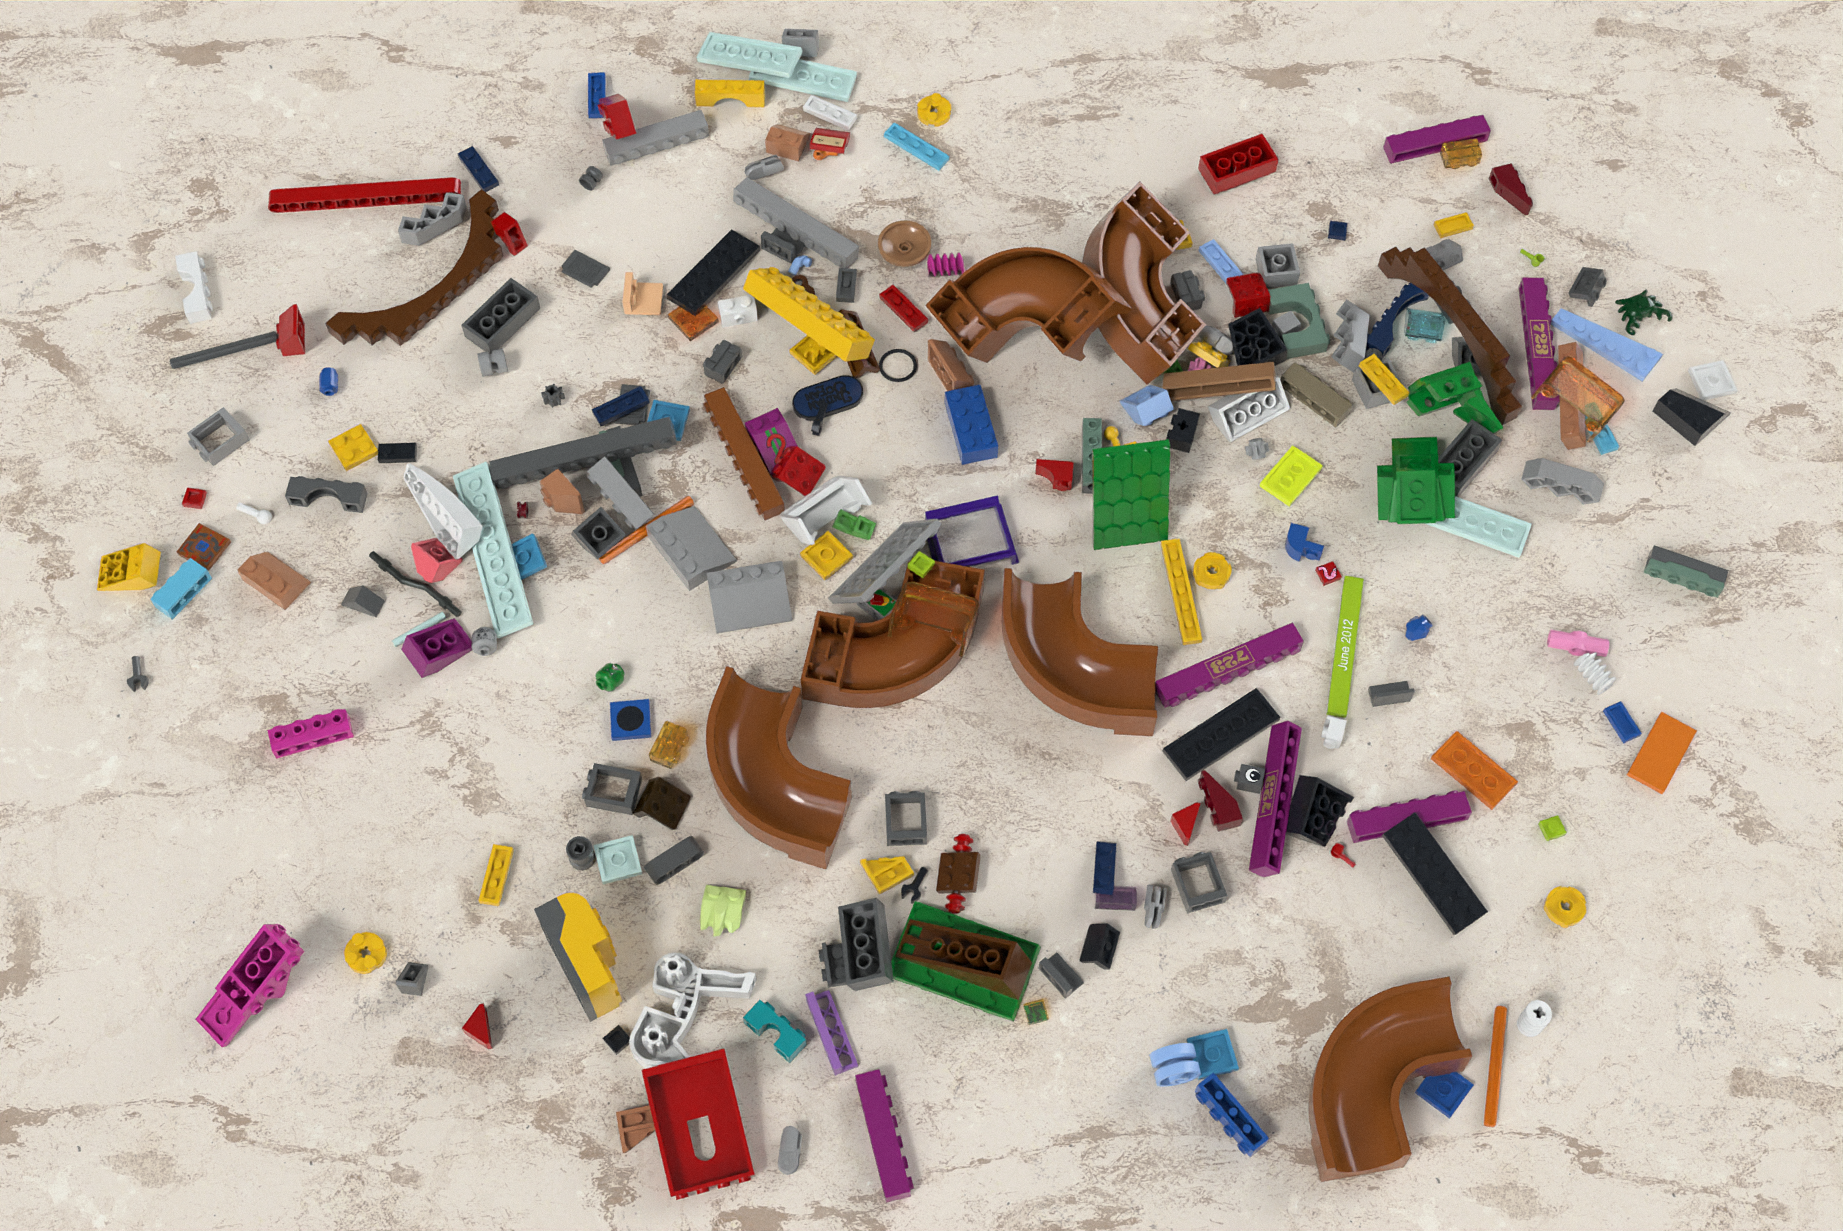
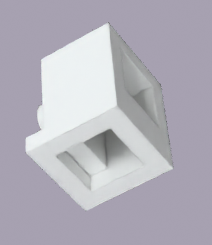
M1327 715L1321 737L1325 738L1323 745L1326 748L1339 749L1346 720Z

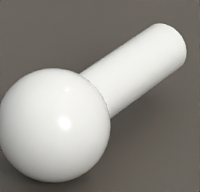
M240 502L236 507L237 510L256 517L261 524H267L272 520V514L268 510L263 509L259 511Z

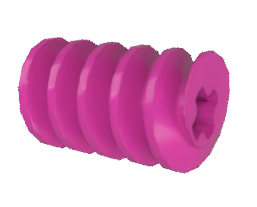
M957 252L956 258L953 253H950L949 258L946 253H943L942 259L939 254L935 255V259H933L931 254L928 255V277L930 272L936 277L938 271L941 276L944 275L945 271L950 276L952 270L955 275H958L959 270H961L962 274L964 273V261L960 252Z

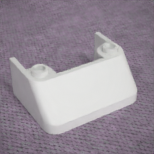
M839 475L828 480L784 510L780 517L801 543L813 545L815 544V536L818 534L817 530L835 519L840 509L854 513L861 508V505L870 506L872 502L858 478Z

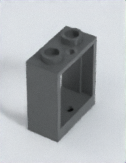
M594 763L593 769H590L588 772V787L584 788L582 794L586 807L633 815L642 782L641 772ZM599 774L630 780L624 802L593 796Z
M894 791L885 794L887 846L927 845L925 792L910 791L909 793H900ZM920 803L921 830L892 831L890 804Z
M1199 852L1191 858L1186 859L1182 857L1174 861L1171 872L1187 914L1226 902L1227 893L1211 852ZM1206 865L1215 891L1189 898L1180 872Z

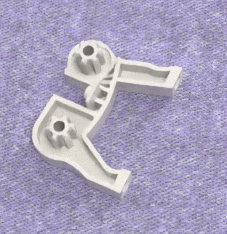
M669 953L662 956L654 967L653 990L656 994L674 1000L673 1009H675L674 1015L676 1016L647 1006L644 1007L629 1040L630 1049L635 1060L644 1068H650L690 1057L681 1047L680 1043L692 1026L698 1010L700 997L749 999L757 980L756 974L752 972L734 974L721 970H704L697 968L687 956L681 953Z

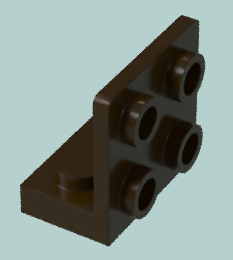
M656 777L648 781L633 815L638 818L649 816L667 828L675 830L691 796L661 777Z

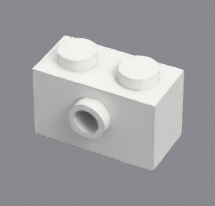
M752 295L718 301L722 328L758 321L757 309Z

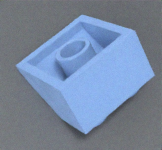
M1148 385L1120 400L1121 405L1132 420L1142 426L1151 425L1153 420L1163 418L1169 414L1168 412L1174 410L1167 390L1153 385Z

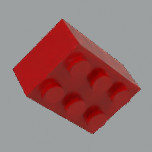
M619 93L599 99L598 110L605 119L603 126L610 136L617 140L637 134L627 99Z

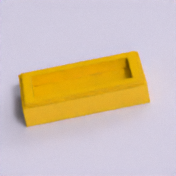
M1467 212L1436 220L1433 224L1440 238L1469 231L1474 227Z

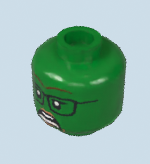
M616 663L605 664L595 674L596 685L601 690L614 691L624 681V670Z

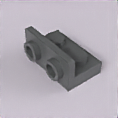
M1582 267L1569 291L1570 298L1587 300L1588 306L1593 307L1595 301L1599 299L1602 288L1606 286L1607 279L1604 276L1603 269Z
M826 942L822 943V949L818 951L820 962L825 964V969H821L823 982L827 981L828 988L847 985L842 943L827 946Z

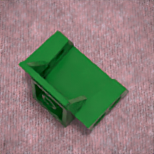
M1470 362L1419 378L1408 387L1410 393L1408 395L1409 400L1406 403L1417 416H1423L1460 403L1461 407L1455 408L1453 414L1467 424L1473 419L1493 434L1503 429V426L1483 397L1480 389L1483 385L1476 377ZM1425 399L1431 402V407L1426 406Z
M1437 437L1392 438V465H1377L1378 520H1388L1389 523L1397 522V524H1424L1445 521V518H1455L1454 463H1438Z

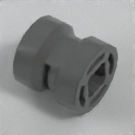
M589 166L586 174L579 178V183L585 189L592 191L596 187V183L600 182L603 178V174L596 167Z

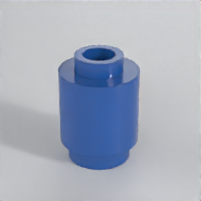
M331 367L323 368L319 374V391L326 396H332L338 392V374Z

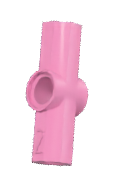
M1550 630L1547 645L1551 648L1568 650L1570 654L1575 656L1596 652L1597 656L1606 657L1609 649V640L1590 637L1583 631L1567 633Z

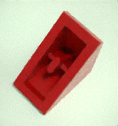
M1198 802L1173 813L1170 822L1186 846L1189 844L1201 804Z
M484 1003L478 1005L466 1021L462 1030L467 1036L489 1050L493 1048L488 1013Z

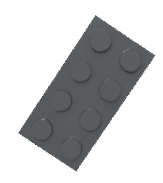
M510 278L461 325L464 336L482 350L491 354L493 350L499 349L541 309L538 296Z
M1473 419L1438 458V463H1454L1456 497L1461 495L1497 453L1502 443L1501 438Z
M877 898L839 906L838 913L847 986L854 991L894 983L884 904Z

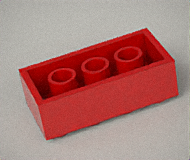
M1262 133L1200 156L1198 170L1215 195L1276 172L1279 159Z

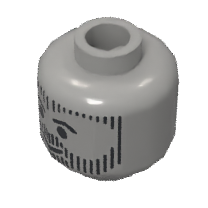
M480 627L473 632L472 650L475 653L487 656L496 651L497 635L495 631L489 627Z

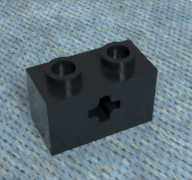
M1178 408L1177 415L1173 414L1170 424L1173 425V429L1168 430L1166 440L1169 439L1171 449L1186 453L1190 452L1200 413Z

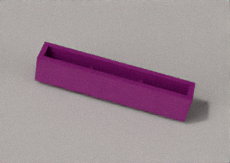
M1484 115L1471 116L1470 118L1457 119L1453 122L1440 123L1435 126L1406 131L1397 135L1392 134L1386 137L1383 149L1390 164L1486 142L1491 130Z
M1455 790L1442 796L1435 794L1427 799L1420 800L1415 798L1408 801V803L1401 804L1400 802H1395L1388 807L1376 806L1368 811L1356 810L1349 815L1347 825L1353 843L1382 838V834L1414 812H1416L1427 828L1466 821L1469 819L1472 811L1465 791L1458 792Z
M880 1069L855 1075L885 1201L887 1203L911 1197V1190L914 1189L911 1176L907 1177L905 1169L909 1168L906 1156L901 1155L900 1148H903L901 1135H896L895 1128H898L896 1116H891L890 1108L893 1107L891 1096L886 1095L885 1088L888 1087L886 1076L881 1075Z

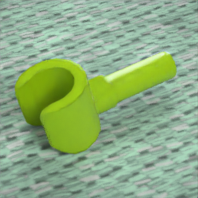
M1524 249L1520 250V253L1531 260V264L1534 267H1538L1540 262H1543L1545 259L1542 254L1534 256Z

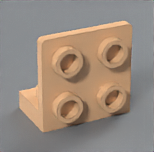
M626 272L622 301L624 313L660 315L663 284L639 283L637 279H634L633 272Z

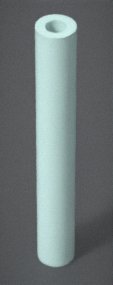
M441 612L393 639L394 646L397 647L404 643L407 635L431 627L446 619L445 614Z

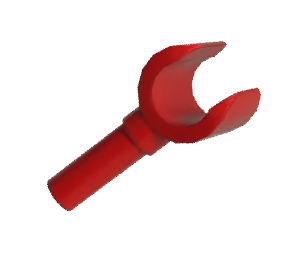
M1336 843L1332 847L1331 855L1335 858H1341L1353 868L1356 864L1343 854L1345 847Z

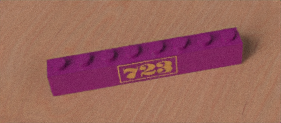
M1522 277L1518 289L1532 409L1555 410L1557 404L1560 403V395L1557 389L1559 377L1556 376L1555 346L1552 345L1553 330H1550L1551 315H1548L1549 300L1546 299L1548 287L1544 283V278Z
M1292 622L1155 682V692L1164 708L1169 706L1175 707L1185 699L1191 700L1197 697L1201 692H1210L1220 684L1226 685L1238 676L1244 677L1252 670H1261L1271 662L1277 663L1289 654L1295 655L1299 653L1304 641Z
M1290 721L1271 725L1249 871L1263 878L1280 874L1302 731L1301 727Z

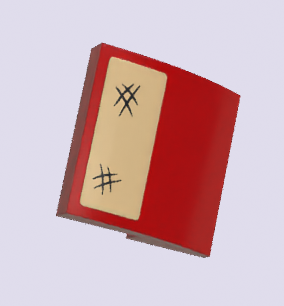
M816 128L810 141V149L844 154L845 148L848 146L850 132Z

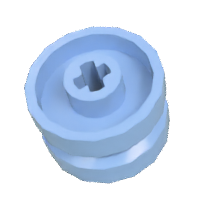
M1191 1043L1165 1046L1153 1051L1149 1055L1152 1067L1157 1069L1154 1073L1157 1086H1175L1190 1082L1201 1075L1198 1062L1193 1061L1197 1056L1194 1045Z

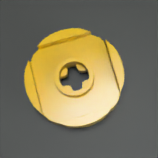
M939 93L926 96L917 104L918 119L927 126L929 124L934 125V127L942 126L950 119L951 104L946 98L941 97Z
M1208 552L1196 559L1193 567V576L1196 584L1207 589H1222L1229 581L1232 569L1230 563L1228 564L1223 555ZM1214 568V571L1217 573L1210 574L1207 570Z
M1559 886L1552 889L1547 895L1543 908L1551 921L1563 928H1568L1578 924L1586 914V900L1577 889ZM1561 902L1563 904L1568 903L1570 910L1562 909Z
M363 932L354 934L352 939L348 941L344 950L346 963L353 971L360 974H368L376 968L379 969L384 964L387 950L383 940L378 935ZM368 948V951L371 953L363 958L361 951Z

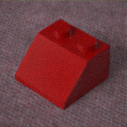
M293 304L279 316V323L276 324L277 333L279 334V339H276L277 349L281 350L283 356L305 354V323L298 305Z

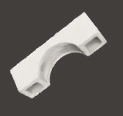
M197 251L175 256L177 270L181 279L195 284L191 294L183 299L184 311L189 323L210 320V312L213 311L211 301H208L210 291L208 286L205 285L208 279L206 273L203 272V268H205L203 258H199Z

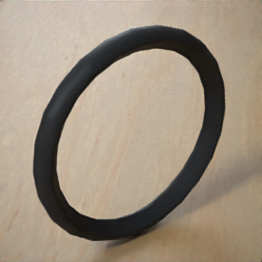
M893 349L881 357L879 368L881 374L886 379L892 382H903L915 374L917 361L910 352L903 349ZM892 353H904L912 359L913 370L904 378H892L883 370L884 359Z

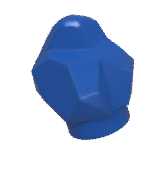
M1425 615L1415 616L1406 624L1405 636L1410 641L1426 638L1433 625Z

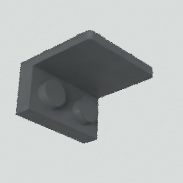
M777 228L772 234L764 231L761 235V248L791 264L805 247L802 241L794 240L789 233L780 231Z

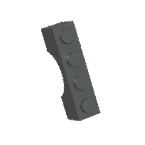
M298 476L290 477L285 497L289 505L308 507L311 502L319 497L332 496L340 500L344 511L363 513L368 493L364 484L359 482L346 483L340 480L327 481L322 478L309 479Z

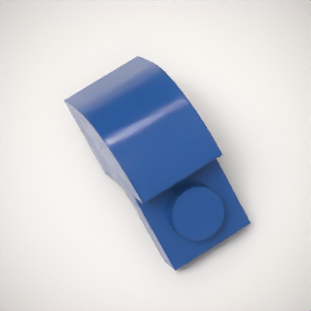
M1291 523L1285 541V549L1288 555L1298 562L1301 556L1310 560L1320 561L1324 545L1306 541L1309 527Z

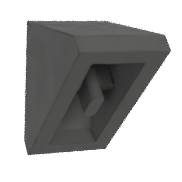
M362 585L349 588L341 605L377 618L385 601Z
M407 963L396 980V985L402 994L422 996L428 965Z

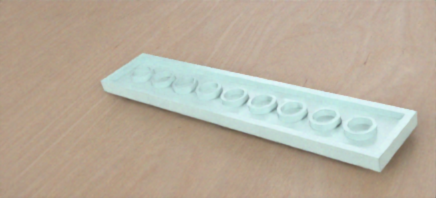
M484 462L453 475L459 500L482 525L480 539L472 547L494 631L497 638H502L533 625L495 483L491 479L490 465Z

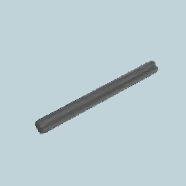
M276 331L171 358L170 365L172 369L270 344L276 342L278 335Z

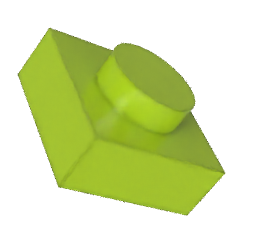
M919 551L909 562L908 569L924 578L935 565V561Z
M1558 815L1538 823L1546 841L1565 836L1567 833Z

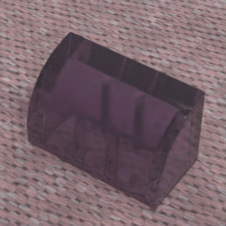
M1114 886L1113 895L1095 893L1094 909L1135 911L1136 887Z

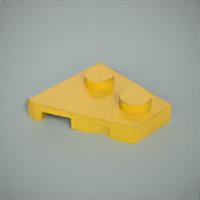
M904 856L892 859L885 857L878 858L879 860H860L861 866L879 895L914 876V872Z

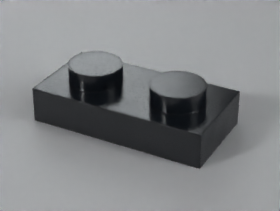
M416 442L384 443L378 446L379 463L416 462Z

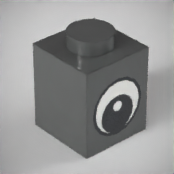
M1241 764L1240 770L1235 771L1234 782H1237L1236 789L1260 794L1265 768Z

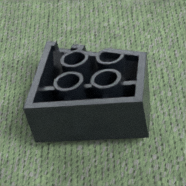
M1260 308L1228 324L1237 366L1274 362V366L1287 360V348Z
M1677 388L1670 389L1658 400L1652 411L1694 446L1731 414L1727 410Z
M1299 775L1290 804L1286 834L1325 847L1336 829L1337 820L1339 817L1344 816L1347 803H1351L1354 797L1318 777Z

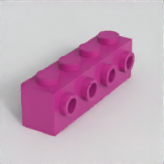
M335 709L328 714H317L306 720H296L291 724L277 725L273 729L267 730L271 750L276 759L354 737L350 717L346 709Z

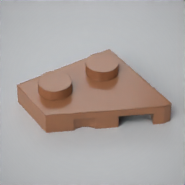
M650 1105L616 1112L623 1153H627L655 1131Z

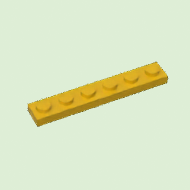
M1180 539L1161 541V550L1182 644L1202 643V635Z

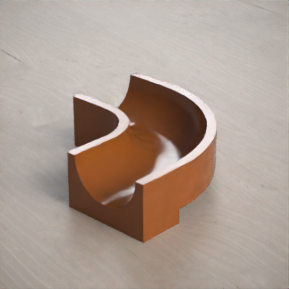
M1139 181L1108 211L1092 230L1084 249L1082 263L1101 274L1132 308L1128 314L1113 316L1098 328L1116 354L1148 385L1172 366L1206 324L1182 299L1174 303L1167 294L1162 281L1164 261L1176 250L1190 232Z
M1040 247L1013 248L986 257L966 270L957 280L949 279L925 305L967 356L986 363L1017 332L1031 326L1042 327L1041 330L1063 355L1081 362L1086 357L1083 353V348L1090 335L1111 317L1118 314H1128L1132 310L1130 305L1113 286L1093 268L1066 254Z
M908 561L900 601L896 608L886 617L875 622L857 623L855 617L817 610L800 679L802 699L850 708H876L898 704L915 698L937 685L960 662L973 638L984 591L985 570L935 561L932 569L922 578L908 569L910 562Z
M1004 568L1001 619L1004 645L1015 672L1030 692L1055 712L1076 722L1097 728L1113 729L1116 735L1153 736L1157 720V710H1155V676L1158 646L1111 643L1094 635L1086 626L1081 614L1082 572H1074L1069 579L1063 582L1036 584L1018 578L1013 573L1012 568Z
M726 666L714 696L706 726L707 757L718 796L734 820L757 840L776 850L787 853L790 859L827 869L852 800L851 780L806 767L796 760L790 752L788 741L792 738L803 708L801 688L793 686L791 691L785 693L767 691L746 682L738 676L734 668Z
M1450 976L1408 983L1379 992L1352 1009L1331 1033L1323 1047L1313 1073L1308 1103L1309 1123L1312 1134L1311 1145L1321 1182L1404 1168L1412 1153L1399 1107L1401 1088L1410 1080L1419 1076L1426 1078L1452 1072H1463L1472 1058L1470 1048H1464L1455 1028L1450 1002V989L1452 985Z

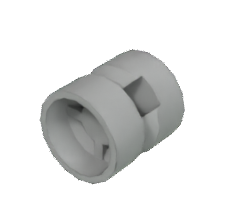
M503 348L493 350L491 354L488 352L477 353L483 377L493 375L495 371L498 374L508 372Z

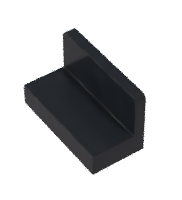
M1108 923L1090 924L1079 961L1082 963H1095L1104 970H1110L1120 931Z

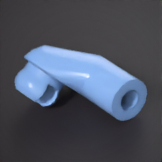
M806 255L796 257L788 272L795 276L800 267H810L812 259Z

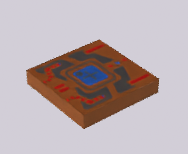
M199 523L176 552L186 560L193 559L209 571L230 545L231 541L227 537Z

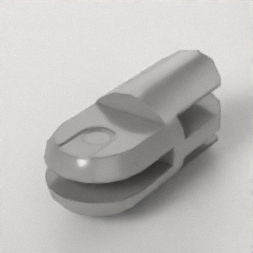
M773 155L749 163L745 167L744 172L749 179L756 180L781 172L784 167L778 156Z
M1205 326L1200 331L1199 337L1201 340L1212 345L1213 349L1219 350L1226 355H1231L1234 352L1231 338L1215 327Z
M1147 885L1144 905L1146 910L1145 926L1147 928H1150L1152 924V929H1156L1160 924L1161 914L1165 908L1166 888H1163L1161 891L1160 887L1155 886L1153 890V885Z
M786 1126L783 1129L779 1149L778 1168L786 1175L795 1173L799 1166L802 1134L793 1126Z

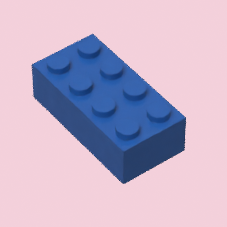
M981 385L945 391L944 404L961 464L998 458V443Z

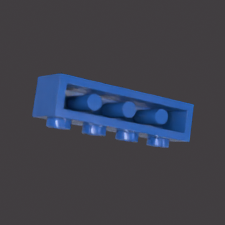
M1214 1072L1197 1085L1195 1090L1197 1100L1210 1109L1209 1113L1215 1121H1220L1224 1126V1132L1227 1136L1233 1137L1238 1143L1237 1147L1244 1155L1247 1154L1249 1157H1252L1267 1144L1268 1136Z

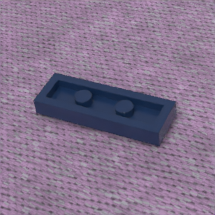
M473 146L458 153V158L483 191L488 192L499 186L498 180Z
M639 386L591 410L601 427L649 404L650 401L642 387Z
M1096 842L1093 893L1113 895L1117 843Z

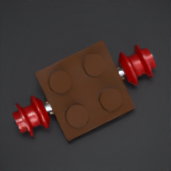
M958 834V836L954 837L953 840L957 842L952 847L956 851L955 853H941L936 891L939 894L951 893L946 896L949 903L945 904V908L954 914L965 910L961 903L965 902L966 898L961 893H976L981 854L979 852H971L972 848L969 844L973 843V839L967 834Z

